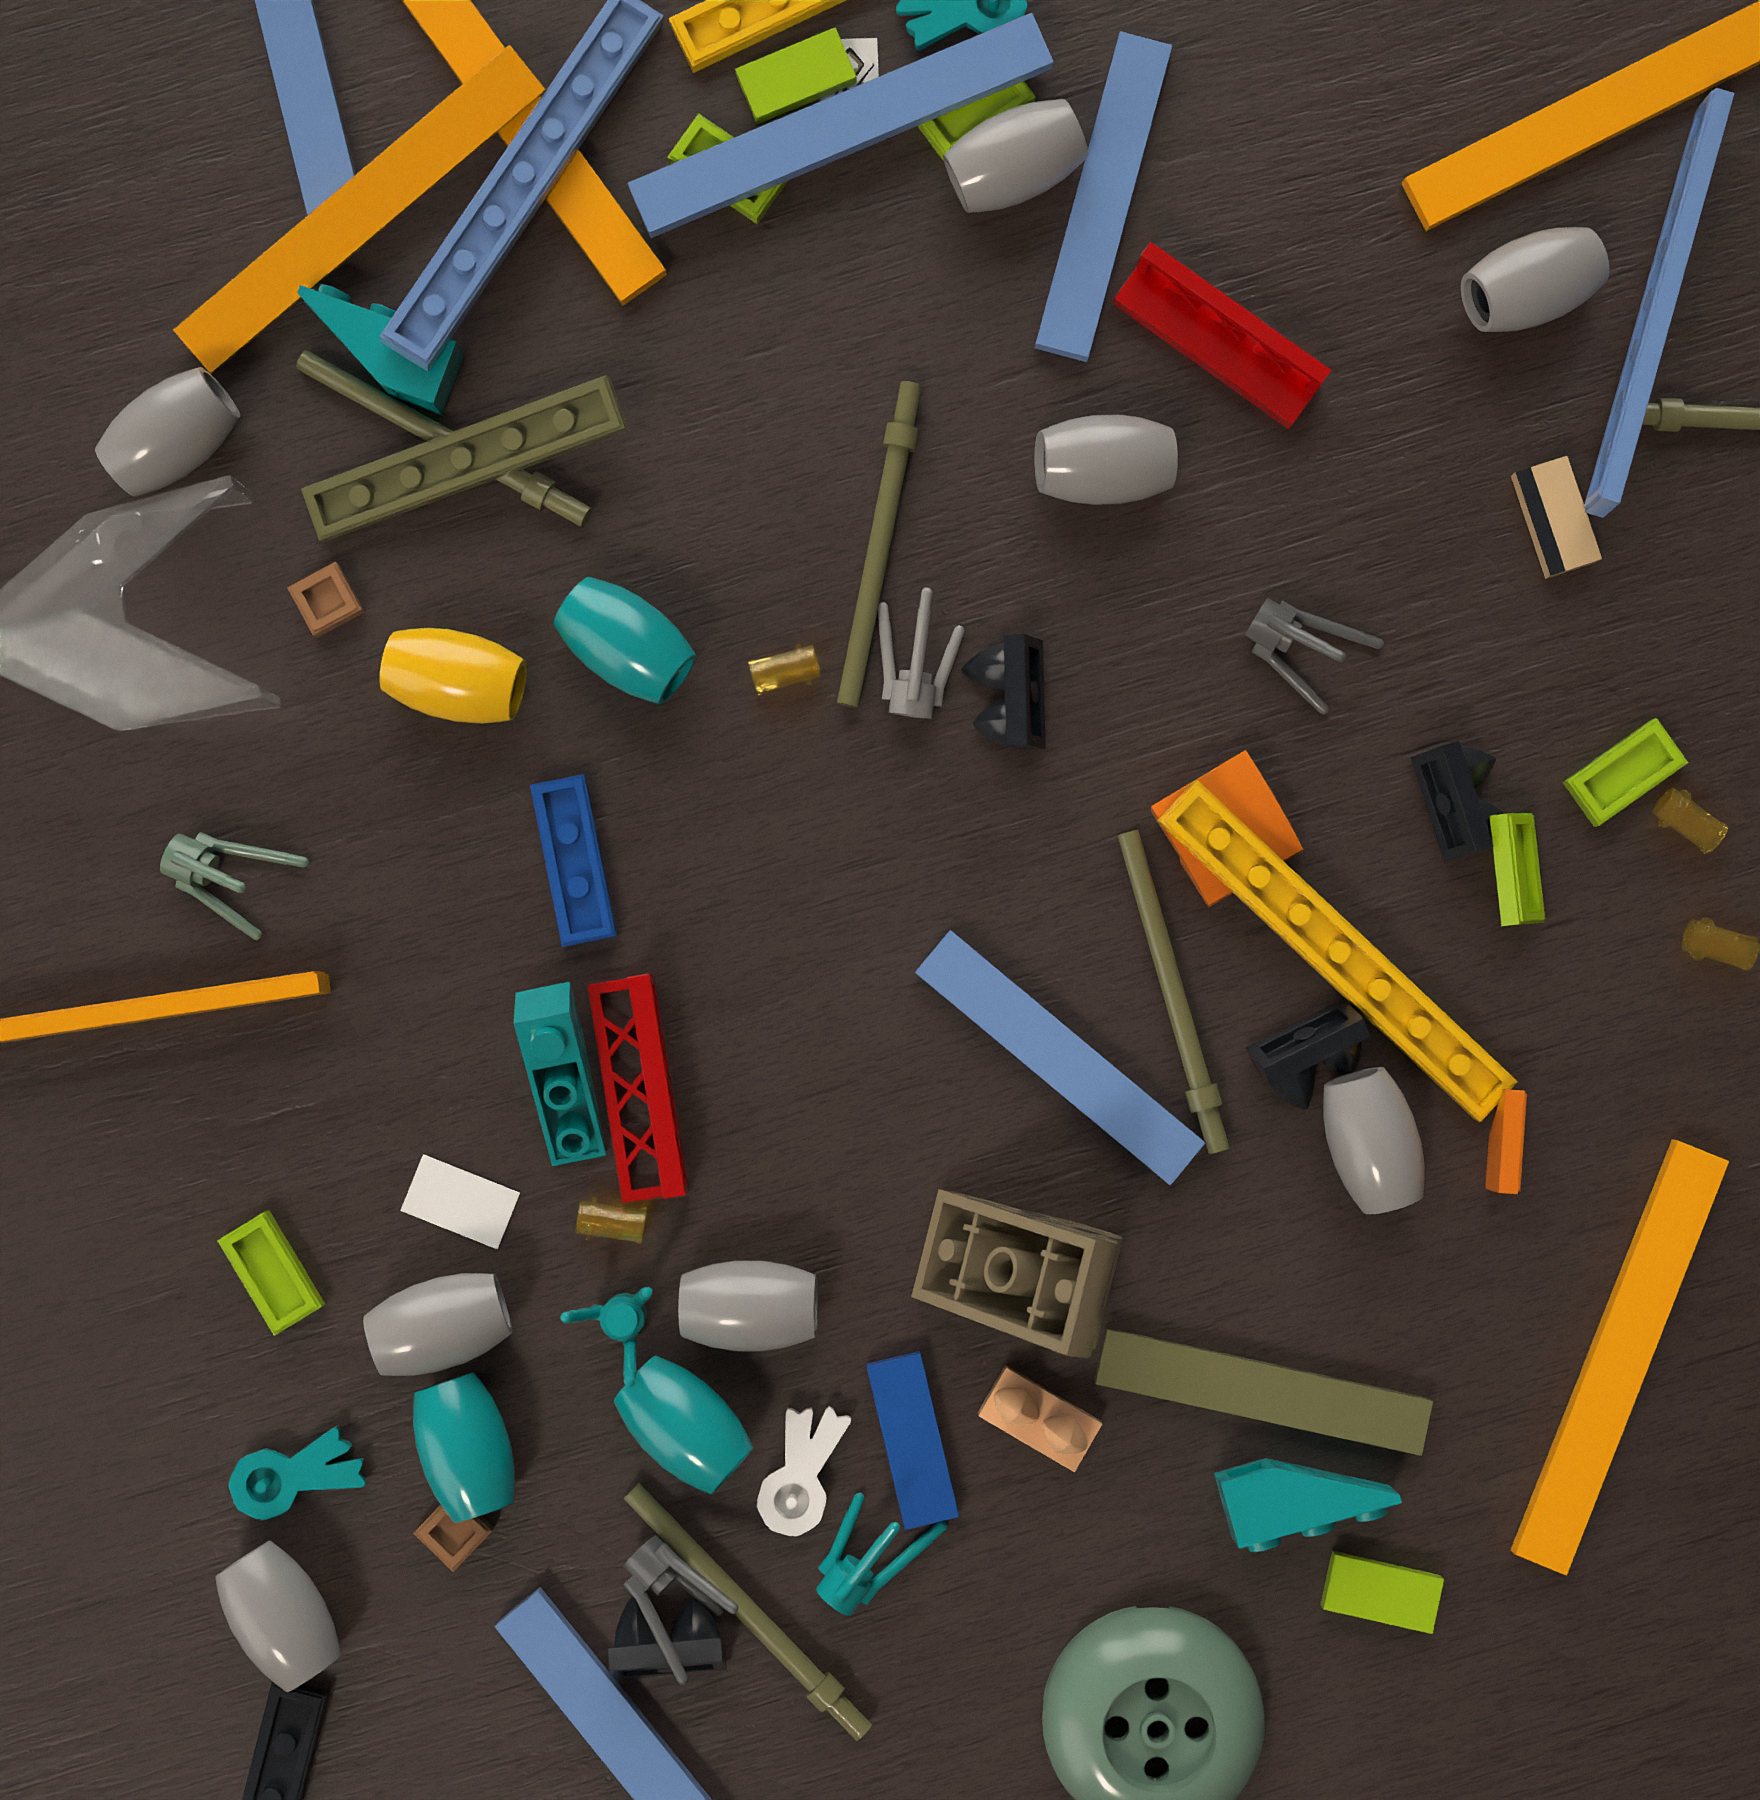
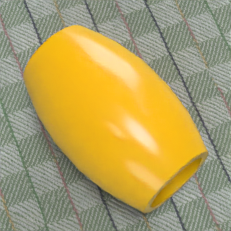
M440 628L394 631L387 641L381 661L380 688L395 700L429 716L455 722L480 724L510 721L516 717L522 702L527 677V663L523 658L498 643L469 633Z

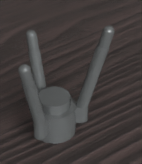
M1267 598L1245 634L1246 637L1256 642L1251 652L1267 661L1320 714H1326L1329 710L1327 704L1274 652L1275 648L1286 653L1293 640H1296L1338 662H1343L1346 659V654L1343 651L1302 630V624L1375 649H1381L1384 646L1383 640L1365 632L1298 610L1283 600L1279 605Z
M655 1535L644 1543L624 1564L625 1569L632 1577L623 1586L636 1599L677 1682L684 1685L688 1682V1676L646 1591L652 1589L659 1596L676 1581L715 1616H721L723 1608L729 1613L735 1614L738 1611V1605L679 1558L667 1543H663Z

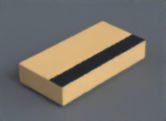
M1568 456L1548 461L1511 475L1545 579L1596 563L1602 559L1588 515L1585 513L1584 503Z

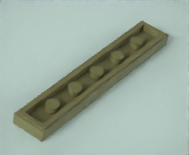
M604 375L301 488L318 539L319 541L326 542L627 431L628 427L611 378Z
M1105 1327L1094 1379L1096 1385L1420 1456L1423 1453L1433 1405L1431 1399L1107 1327Z

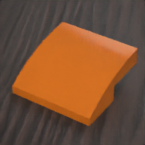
M1246 750L1196 779L1284 862L1303 852V848L1287 817ZM1191 783L1151 806V813L1156 820L1166 812ZM1160 825L1178 853L1180 864L1208 908L1233 893Z

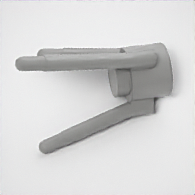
M928 587L924 588L921 592L911 669L899 670L898 680H896L888 605L885 602H881L878 605V626L884 676L882 699L890 700L888 712L890 714L932 719L934 706L942 707L944 688L965 632L964 628L960 625L954 628L932 685V674L923 672L933 594L932 590Z

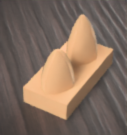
M1007 1365L1003 1367L977 1412L979 1417L1073 1472L1078 1468L1102 1426L1101 1420Z

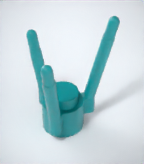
M650 1287L642 1288L635 1295L629 1293L617 1294L610 1298L605 1306L595 1304L591 1307L563 1312L560 1316L561 1321L564 1323H575L593 1319L599 1320L601 1328L608 1337L623 1342L624 1384L627 1387H632L635 1384L638 1347L636 1336L646 1322L647 1313L644 1303L650 1299L653 1293Z
M856 1493L845 1514L830 1552L818 1567L825 1576L816 1587L817 1593L832 1608L844 1615L851 1616L860 1602L868 1605L879 1589L932 1544L947 1529V1523L945 1521L937 1522L872 1579L873 1573L870 1568L899 1532L900 1525L897 1522H892L861 1560L854 1556L846 1555L842 1561L840 1559L865 1499L862 1493Z

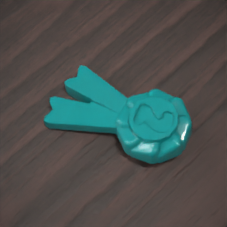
M900 0L896 6V14L899 16L925 15L906 23L907 33L915 38L916 51H921L964 26L978 34H982L1020 18L1026 13L1027 0Z
M338 1425L331 1428L291 1458L269 1448H264L244 1456V1458L237 1462L230 1476L228 1486L234 1505H236L240 1512L255 1519L267 1520L288 1511L298 1491L362 1488L367 1484L366 1478L360 1472L364 1465V1459L355 1458L326 1464V1462L348 1452L353 1445L350 1441L341 1438V1428Z

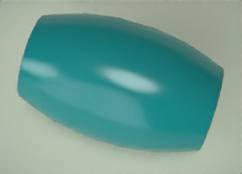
M586 577L574 587L563 601L554 619V627L572 653L588 669L623 692L656 704H664L675 694L691 672L697 659V655L685 637L662 612L629 590L593 577Z
M655 1355L636 1372L635 1384L632 1387L625 1385L613 1400L628 1431L648 1455L663 1469L682 1482L712 1495L754 1449L738 1417L709 1385L687 1369Z
M474 1372L414 1392L413 1429L417 1453L424 1475L434 1496L454 1523L462 1522L512 1504L515 1496V1466L512 1446L500 1411Z

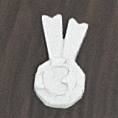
M831 1406L825 1409L812 1439H810L813 1418L812 1408H806L800 1413L789 1407L786 1410L785 1466L772 1472L763 1480L757 1498V1509L765 1524L774 1532L796 1537L814 1528L821 1521L826 1505V1493L817 1475L851 1423L850 1416H837Z

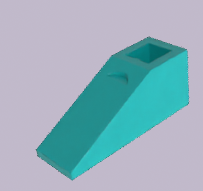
M321 284L318 291L300 285L297 293L308 307L389 396L435 414L443 415L465 356L458 343L453 340L454 335L429 372L380 342V334L395 314V310L376 303H372L369 310L351 304V296L331 286Z
M570 982L516 992L514 1027L552 1166L606 1156V1147L583 1030Z
M1269 1458L1214 1473L1231 1537L1239 1549L1248 1546L1250 1552H1260L1277 1547L1281 1544L1280 1537L1301 1531L1304 1537L1328 1533L1335 1529L1334 1522L1354 1516L1358 1522L1376 1520L1389 1513L1388 1507L1402 1503L1400 1495L1388 1484Z

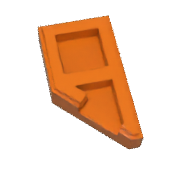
M1503 1089L1489 1132L1485 1189L1506 1194H1518L1520 1192L1527 1094L1524 1090Z

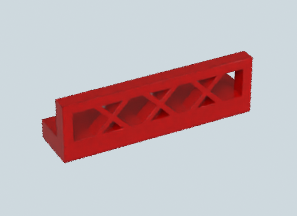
M1151 241L1142 252L1137 267L1114 297L1112 303L1288 430L1332 371Z
M649 973L630 976L625 979L588 984L622 1203L658 1197L666 1199L684 1196L689 1192L654 974ZM629 989L633 1017L625 1028L621 1029L605 1017L602 994ZM634 1026L636 1029L637 1039H635L633 1036L629 1034ZM607 1027L619 1035L611 1047ZM624 1040L639 1049L642 1071L633 1084L617 1074L613 1068L612 1057ZM643 1080L646 1094L638 1089ZM616 1082L628 1090L620 1102ZM633 1094L648 1104L651 1126L642 1138L635 1135L622 1124L621 1111ZM652 1134L655 1148L647 1143ZM625 1137L636 1144L629 1156L627 1155ZM641 1149L657 1159L661 1185L633 1189L629 1166Z

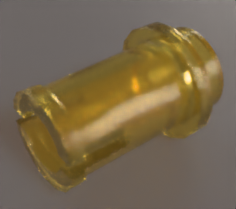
M800 642L795 644V650L759 660H750L749 667L757 694L760 695L766 691L805 681L806 686L812 685L811 679L821 677L813 645L802 647Z
M1670 788L1660 797L1652 811L1653 815L1658 817V825L1662 828L1670 826L1699 847L1705 854L1714 850L1725 837L1728 825L1720 822L1691 800L1692 795L1689 791L1682 790L1679 792L1675 788Z
M1707 917L1702 918L1700 921L1692 919L1686 926L1682 937V950L1689 952L1692 959L1699 961L1706 957L1739 967L1745 971L1750 970L1754 965L1759 953L1760 944L1758 943V937L1744 935L1715 926L1714 921Z
M592 1196L591 1202L580 1201L575 1233L586 1235V1241H592L593 1236L642 1244L647 1208L638 1209L598 1203V1197Z

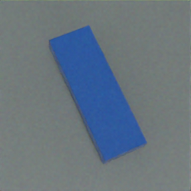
M581 774L530 785L562 947L617 937L618 934L586 775Z
M917 1351L867 1363L866 1367L905 1530L959 1517L921 1352Z

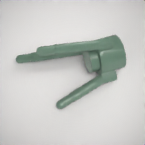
M202 832L195 839L179 833L175 835L163 853L160 863L161 873L176 879V888L193 895L254 940H259L262 937L261 931L200 886H207L213 881L237 893H243L246 890V885L243 882L217 870L220 859L213 852L298 867H307L309 865L307 857L218 840Z

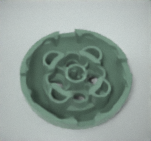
M1133 1606L1111 1612L1095 1620L1081 1630L1063 1649L1049 1674L1045 1686L1042 1712L1043 1737L1051 1765L1058 1779L1074 1800H1236L1250 1781L1261 1755L1265 1734L1264 1703L1257 1678L1250 1663L1235 1642L1219 1627L1195 1613L1176 1607L1137 1608ZM1150 1678H1165L1168 1682V1691L1164 1696L1156 1694L1147 1695L1144 1689L1147 1680ZM1121 1716L1127 1720L1129 1727L1124 1736L1113 1738L1111 1733L1105 1732V1724L1111 1717ZM1196 1716L1204 1718L1208 1723L1205 1732L1193 1734L1191 1738L1187 1736L1184 1731L1186 1722ZM1154 1721H1163L1166 1725L1158 1733L1154 1730L1151 1733H1147L1148 1726ZM1157 1756L1167 1761L1168 1765L1164 1773L1158 1776L1146 1775L1144 1768L1150 1758Z

